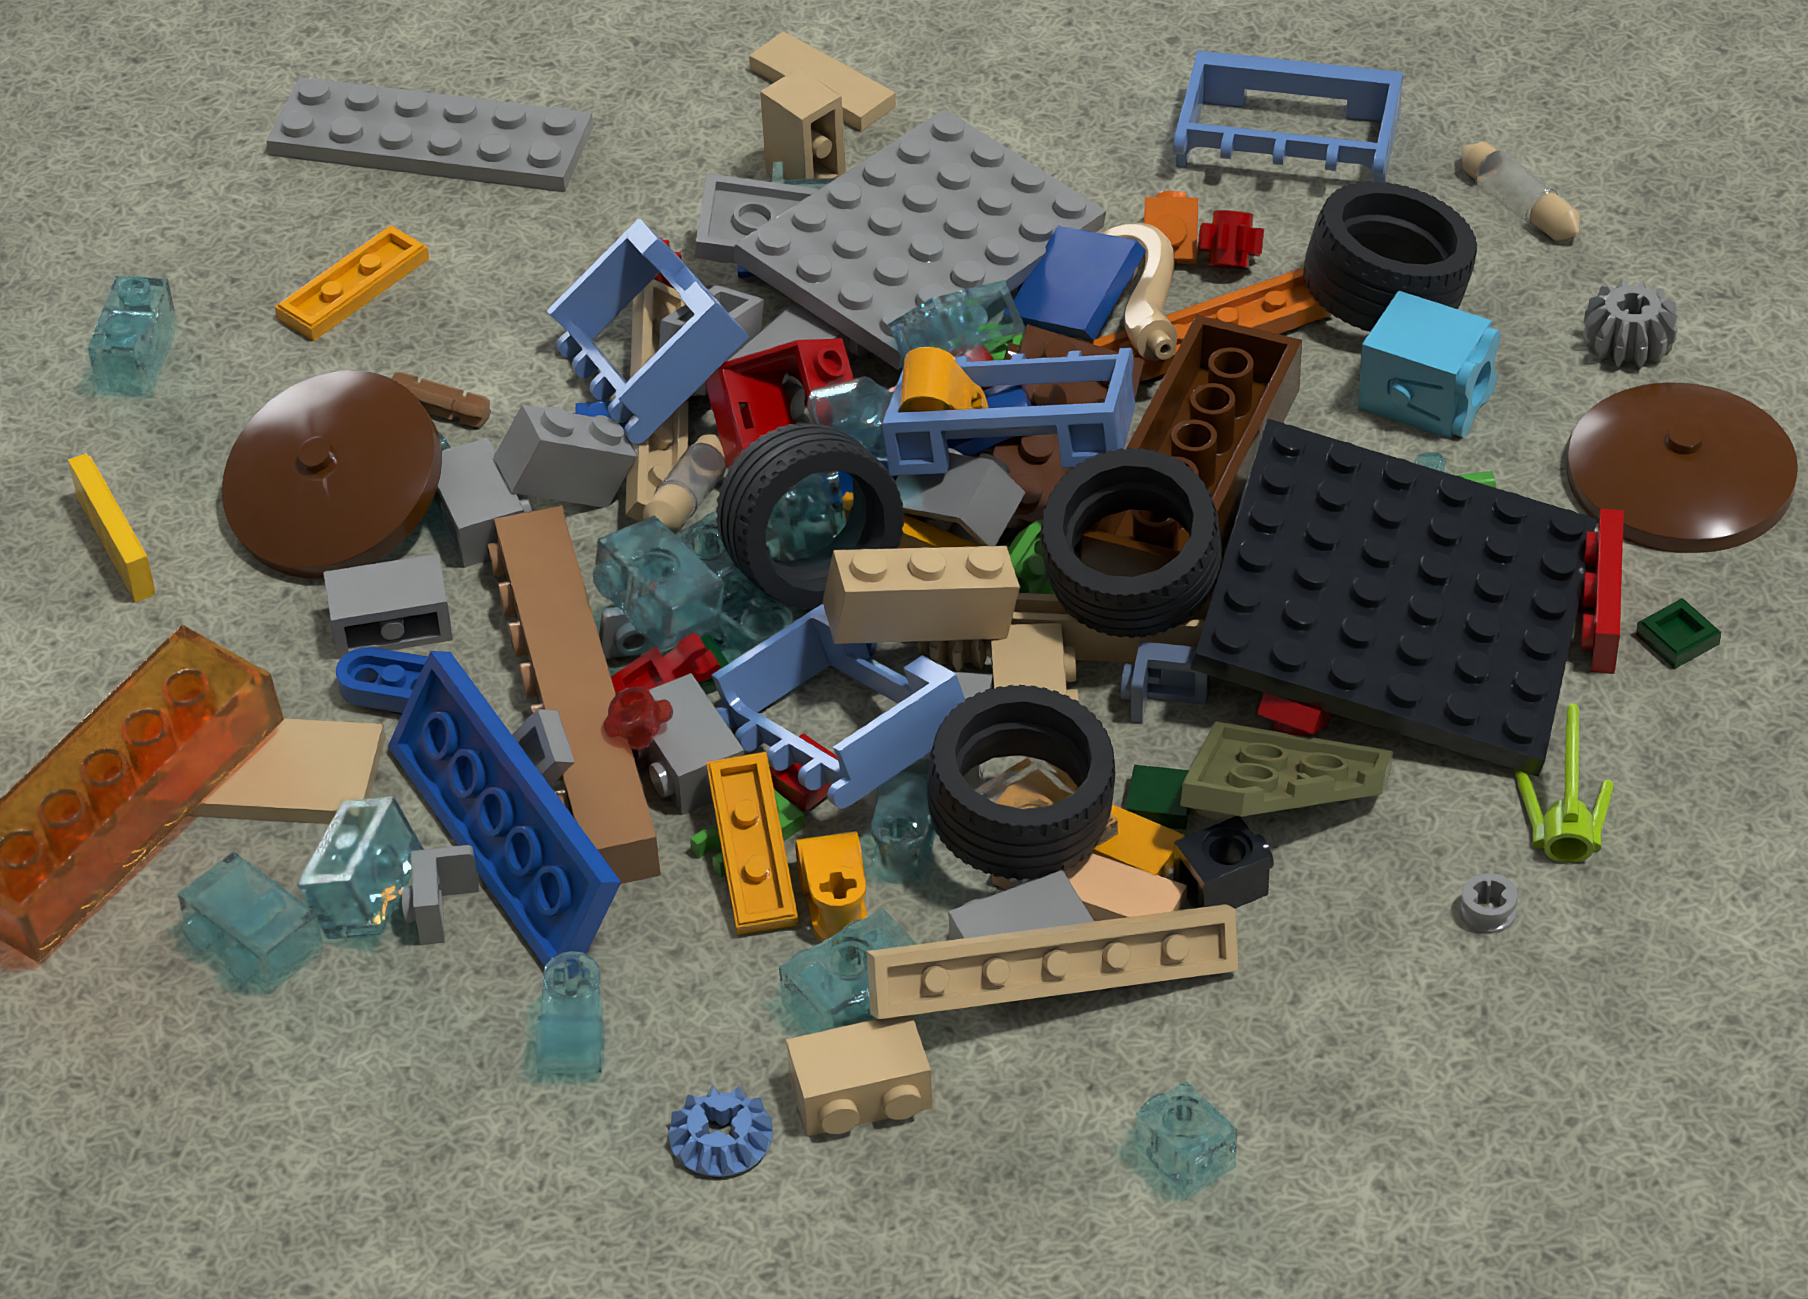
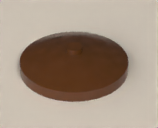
M345 370L320 374L301 381L284 390L265 404L251 418L235 441L227 459L222 482V500L227 521L238 540L257 560L278 572L290 576L319 579L324 578V572L370 565L384 557L404 541L417 527L432 503L439 484L442 468V449L436 426L416 396L406 387L389 377L367 371Z
M1675 382L1636 386L1615 393L1597 403L1583 415L1572 432L1567 458V478L1570 488L1577 502L1590 517L1596 518L1597 523H1599L1600 509L1624 510L1623 539L1651 549L1676 553H1707L1726 550L1748 543L1765 534L1787 512L1793 500L1798 472L1797 456L1790 438L1778 422L1763 409L1738 395L1721 389L1699 384Z

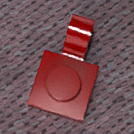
M693 633L683 638L666 655L657 646L653 647L611 676L615 693L628 714L627 698L692 673L697 682L706 681L712 678V674L720 670L721 666L710 649L707 650L700 636L697 633Z

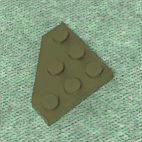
M1215 721L1183 782L1180 806L1194 808L1198 814L1207 818L1227 819L1233 815L1242 817L1381 795L1390 776L1393 751Z

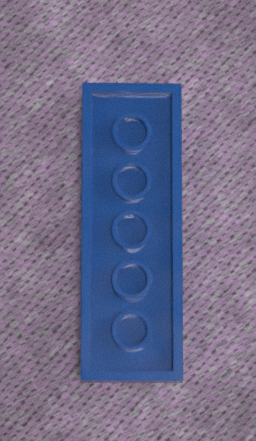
M430 651L388 747L458 846L470 845L473 847L478 874L553 979H570L576 976L617 893L621 881L452 653Z

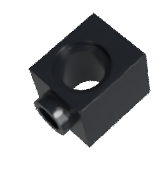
M1240 816L1232 817L1174 841L1173 881L1187 885V900L1193 908L1227 904L1236 909L1269 894V872L1274 866L1271 849L1264 837L1260 834L1254 835Z

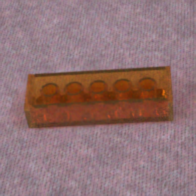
M181 625L0 798V940L39 963L284 720L271 673L190 628Z

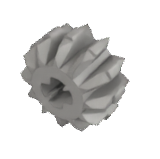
M1622 279L1616 288L1601 286L1598 295L1590 298L1589 304L1585 308L1584 337L1586 338V346L1596 350L1597 360L1614 357L1617 369L1625 361H1632L1640 370L1646 360L1661 363L1663 355L1668 351H1672L1673 343H1675L1677 338L1678 326L1676 323L1678 313L1676 311V302L1665 299V292L1662 288L1647 289L1644 280L1637 286L1628 285Z

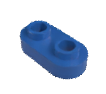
M373 647L352 650L345 654L336 666L339 692L343 699L354 705L403 713L428 656Z

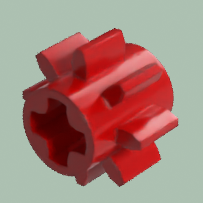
M1215 210L1213 211L1212 224L1201 223L1198 251L1209 252L1208 265L1222 268L1248 269L1249 257H1260L1263 249L1264 228H1252L1254 214L1241 211Z

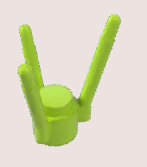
M1570 703L1567 706L1564 799L1555 801L1550 806V810L1546 812L1544 818L1527 773L1514 769L1518 782L1517 785L1533 828V846L1537 849L1544 848L1545 854L1550 859L1561 862H1581L1589 858L1593 851L1597 852L1602 849L1601 831L1614 788L1612 780L1606 779L1603 781L1592 814L1587 810L1586 805L1578 800L1580 726L1579 707L1575 703Z

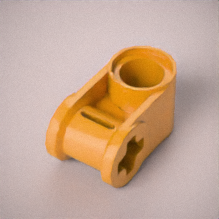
M919 347L910 350L905 355L900 401L901 413L989 408L981 387L969 378L957 364L954 356L940 348Z
M857 831L795 840L801 889L803 895L806 894L812 928L816 938L824 945L834 948H845L855 945L864 938L868 931V916L864 903L866 881Z

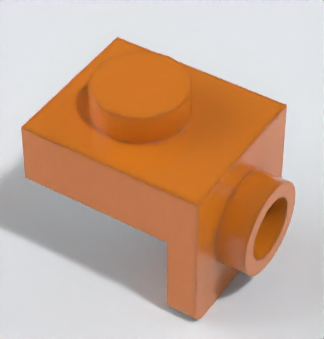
M1172 190L1159 192L1156 194V197H1145L1144 224L1155 226L1168 237L1174 251V264L1197 265L1198 198L1188 197L1184 192ZM1145 255L1143 256V264H1145Z

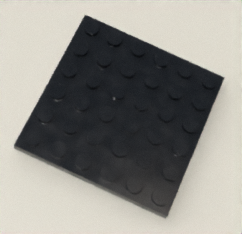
M1266 418L1190 669L1539 777L1546 759L1584 583V575L1587 569V564L1584 563L1586 532H1595L1597 519L1569 509H1563L1527 498L1517 493L1504 491L1465 479L1461 476L1445 473L1405 459L1396 458L1349 442L1304 430L1294 425Z

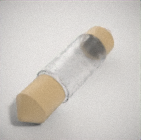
M1488 142L1466 144L1462 147L1464 172L1475 179L1479 187L1529 225H1535L1556 242L1579 235V211L1560 198L1557 191L1507 153L1501 150L1498 151Z
M712 434L701 436L695 444L686 449L657 486L654 496L643 510L644 522L652 532L661 536L675 534L686 519L694 515L723 477L727 464L719 436Z

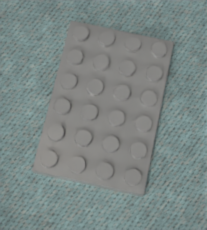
M944 109L735 243L733 261L896 369H900L904 366L905 355L910 350L933 346L1024 283L1029 274L1047 253L1045 246L1058 225L1097 232L1104 227L1107 211Z

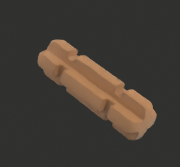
M404 372L394 373L392 377L393 380L414 394L430 415L450 421H455L457 417H460L459 423L474 428L482 427L486 419L490 417V400L486 396L467 392L466 396H463L464 391L462 389L424 378L419 383L417 382V376Z

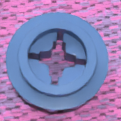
M712 1085L705 1096L698 1098L688 1094L684 1107L679 1111H673L671 1115L669 1142L673 1154L685 1167L706 1176H730L748 1170L765 1156L773 1138L772 1118L765 1111L761 1097L750 1099L745 1096L739 1086L731 1093H720ZM708 1119L712 1122L716 1121L722 1126L731 1122L733 1137L729 1134L725 1135L719 1130L710 1134Z

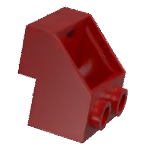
M843 338L794 340L724 362L705 381L728 469L730 466L732 467L736 457L738 458L741 452L761 435L764 436L767 432L774 431L781 426L797 424L790 414L791 399L783 388L784 376H793L803 385L805 390L804 405L812 416V423L830 426L846 433L864 447L871 443ZM739 404H745V407L740 410Z

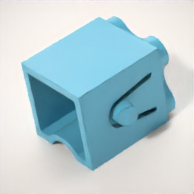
M1398 291L1362 344L1358 408L1450 439L1453 435L1464 438L1472 426L1477 411L1482 404L1487 403L1495 389L1497 372L1494 369V363L1500 344L1501 331L1491 328L1492 320Z

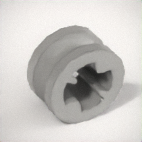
M1492 873L1477 874L1468 879L1463 885L1461 894L1460 915L1462 921L1469 928L1479 933L1494 934L1508 929L1514 923L1518 893L1515 885L1509 879ZM1485 899V903L1489 904L1488 908L1478 905V900ZM1494 899L1500 902V907L1493 908L1489 900Z

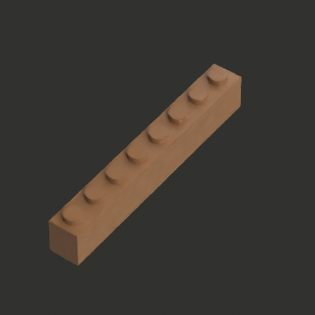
M562 505L495 518L497 542L487 544L494 578L505 576L506 582L498 583L504 617L514 615L517 622L508 623L515 658L526 656L527 658L526 663L519 664L526 699L537 697L539 704L530 705L531 715L537 709L558 710L575 761L556 780L560 782L561 789L554 792L620 879L621 884L661 876L655 830Z

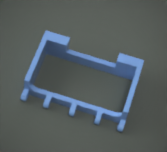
M1197 50L1174 137L1173 153H1176V167L1187 168L1191 149L1206 147L1221 149L1220 158L1232 159L1233 151L1273 155V164L1284 165L1286 156L1326 161L1325 170L1331 171L1337 170L1338 162L1360 164L1372 170L1374 182H1386L1401 111L1403 72ZM1247 89L1347 100L1346 118L1382 122L1378 143L1199 124L1198 121L1203 103L1244 107Z
M640 218L547 310L566 330L558 339L556 347L564 358L570 359L575 357L572 362V368L575 373L581 378H588L598 369L601 371L590 383V391L598 400H607L613 394L616 396L608 406L610 417L618 421V423H624L635 415L624 428L626 437L634 444H641L646 441L750 337L676 253ZM661 272L695 315L627 382L593 339Z
M1121 348L1118 354L1082 356L1081 351H1069L1067 357L1026 359V355L1023 353L1013 354L1011 360L970 362L969 356L956 358L957 364L980 387L1108 381L1110 385L1105 403L901 413L902 370L882 422L888 468L891 476L947 473L950 465L947 439L1057 434L1061 468L1076 467L1078 463L1084 462L1089 457H1095L1096 454H1103L1109 450L1124 449L1135 409L1132 381L1134 368L1132 348Z
M823 604L712 674L723 703L716 710L730 730L736 726L739 728L735 733V737L745 751H753L764 743L770 746L767 751L769 765L779 771L787 769L794 763L803 766L799 771L798 781L809 790H817L826 783H831L832 785L827 795L828 800L841 809L849 807L930 753L940 724L943 723L944 718L949 715L953 708L955 709L960 702L965 701V697L957 675L924 656L917 658L903 668L906 675L904 677L872 659L865 643L834 644ZM830 665L898 703L833 746L837 760L758 713Z

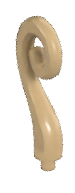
M1144 223L1125 224L1102 232V234L1137 240L1146 250L1144 254L1145 266L1141 278L1126 306L1125 330L1132 346L1143 358L1153 361L1172 357L1176 350L1178 334L1176 328L1163 313L1174 272V251L1170 240L1155 226ZM1137 266V268H1136L1135 271H1134V276H1133L1132 280L1134 279L1135 275H1136L1137 272H1138V266Z

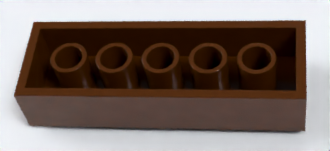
M1196 315L1126 449L1145 448V450L1149 451L1151 449L1156 450L1158 453H1166L1167 456H1173L1179 462H1184L1187 467L1193 469L1195 474H1198L1205 483L1218 514L1222 549L1235 523L1266 418L1284 423L1300 390L1302 340ZM1130 509L1105 516L1084 532L1081 537V562L1085 566L1105 575L1135 577L1157 571L1180 554L1190 536L1174 519L1156 511Z

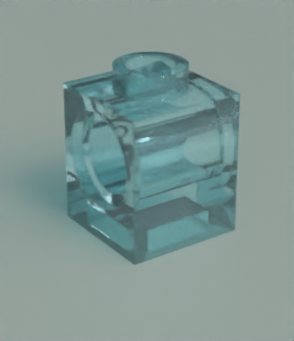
M1184 1081L1166 1094L1159 1093L1154 1095L1144 1103L1140 1111L1136 1112L1135 1152L1180 1196L1188 1200L1236 1168L1237 1128L1188 1081Z

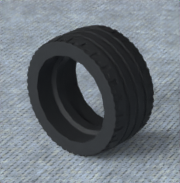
M1366 181L1363 183H1352L1331 193L1317 217L1305 255L1304 282H1306V287L1309 289V293L1313 295L1315 301H1318L1319 305L1324 307L1327 312L1363 331H1372L1398 291L1458 309L1474 269L1477 252L1476 236H1474L1469 223H1466V220L1458 212L1454 211L1451 206L1446 205L1445 202L1428 195L1426 192L1389 182Z
M809 422L807 424H788L785 427H778L774 431L771 430L764 436L761 435L755 442H751L749 447L744 449L738 458L736 457L732 467L730 466L727 470L728 473L723 479V485L719 489L720 495L717 498L718 506L716 507V513L718 517H716L721 541L729 557L736 567L760 591L783 605L785 604L792 608L812 611L823 604L833 550L897 549L901 543L904 510L902 508L903 501L900 498V491L885 466L862 444L846 433L819 423L816 425ZM838 470L851 475L853 479V505L846 525L830 545L807 558L787 562L771 559L766 553V528L774 506L786 491L811 474Z
M1121 448L1116 451L1109 450L1103 454H1096L1095 457H1089L1084 462L1078 463L1075 468H1071L1065 476H1062L1060 482L1054 486L1053 492L1050 493L1043 510L1041 546L1049 583L1058 601L1069 612L1070 616L1076 618L1079 623L1085 624L1091 630L1095 629L1096 632H1103L1109 636L1115 635L1121 638L1123 636L1129 638L1140 636L1141 638L1146 637V635H1157L1159 632L1164 633L1170 628L1177 627L1180 623L1183 624L1187 621V618L1192 617L1197 610L1201 609L1203 603L1208 600L1210 593L1212 594L1214 584L1216 585L1222 555L1218 514L1205 483L1197 473H1194L1193 469L1187 467L1184 462H1179L1173 456L1169 457L1166 453H1158L1156 450L1151 449L1149 451L1145 450V448ZM1130 509L1156 511L1174 519L1190 536L1180 554L1157 571L1135 577L1105 575L1085 566L1073 551L1089 527L1105 516Z
M1033 685L999 686L995 689H987L985 692H978L975 696L966 698L964 702H960L944 718L943 723L938 728L930 752L927 801L931 822L937 836L939 835L940 841L946 845L949 851L953 852L956 858H960L966 865L969 864L973 869L981 870L982 873H989L995 877H1005V879L1030 880L1038 877L1042 878L1061 870L1066 871L1069 867H1074L1079 861H1083L1086 855H1089L1093 848H1096L1112 809L1116 772L1113 746L1107 730L1102 727V722L1096 719V715L1090 712L1086 706L1079 704V701L1071 699L1066 694H1060L1059 691H1051L1045 687L1039 688ZM1020 755L1044 760L1064 771L1077 785L1078 789L1073 795L1050 806L1021 809L994 803L974 791L964 779V776L972 768L993 758Z

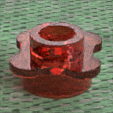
M629 687L619 692L612 699L608 708V716L604 721V730L610 737L620 736L628 740V744L632 749L642 750L652 743L653 737L659 731L661 724L668 722L672 718L673 707L668 700H655L652 694L643 687Z

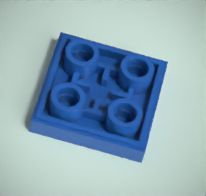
M1058 225L1045 246L1047 253L1026 278L1006 314L1018 325H1031L1047 331L1094 341L1099 331L1106 325L1108 316L1124 288L1131 282L1134 271L1146 250L1134 239Z

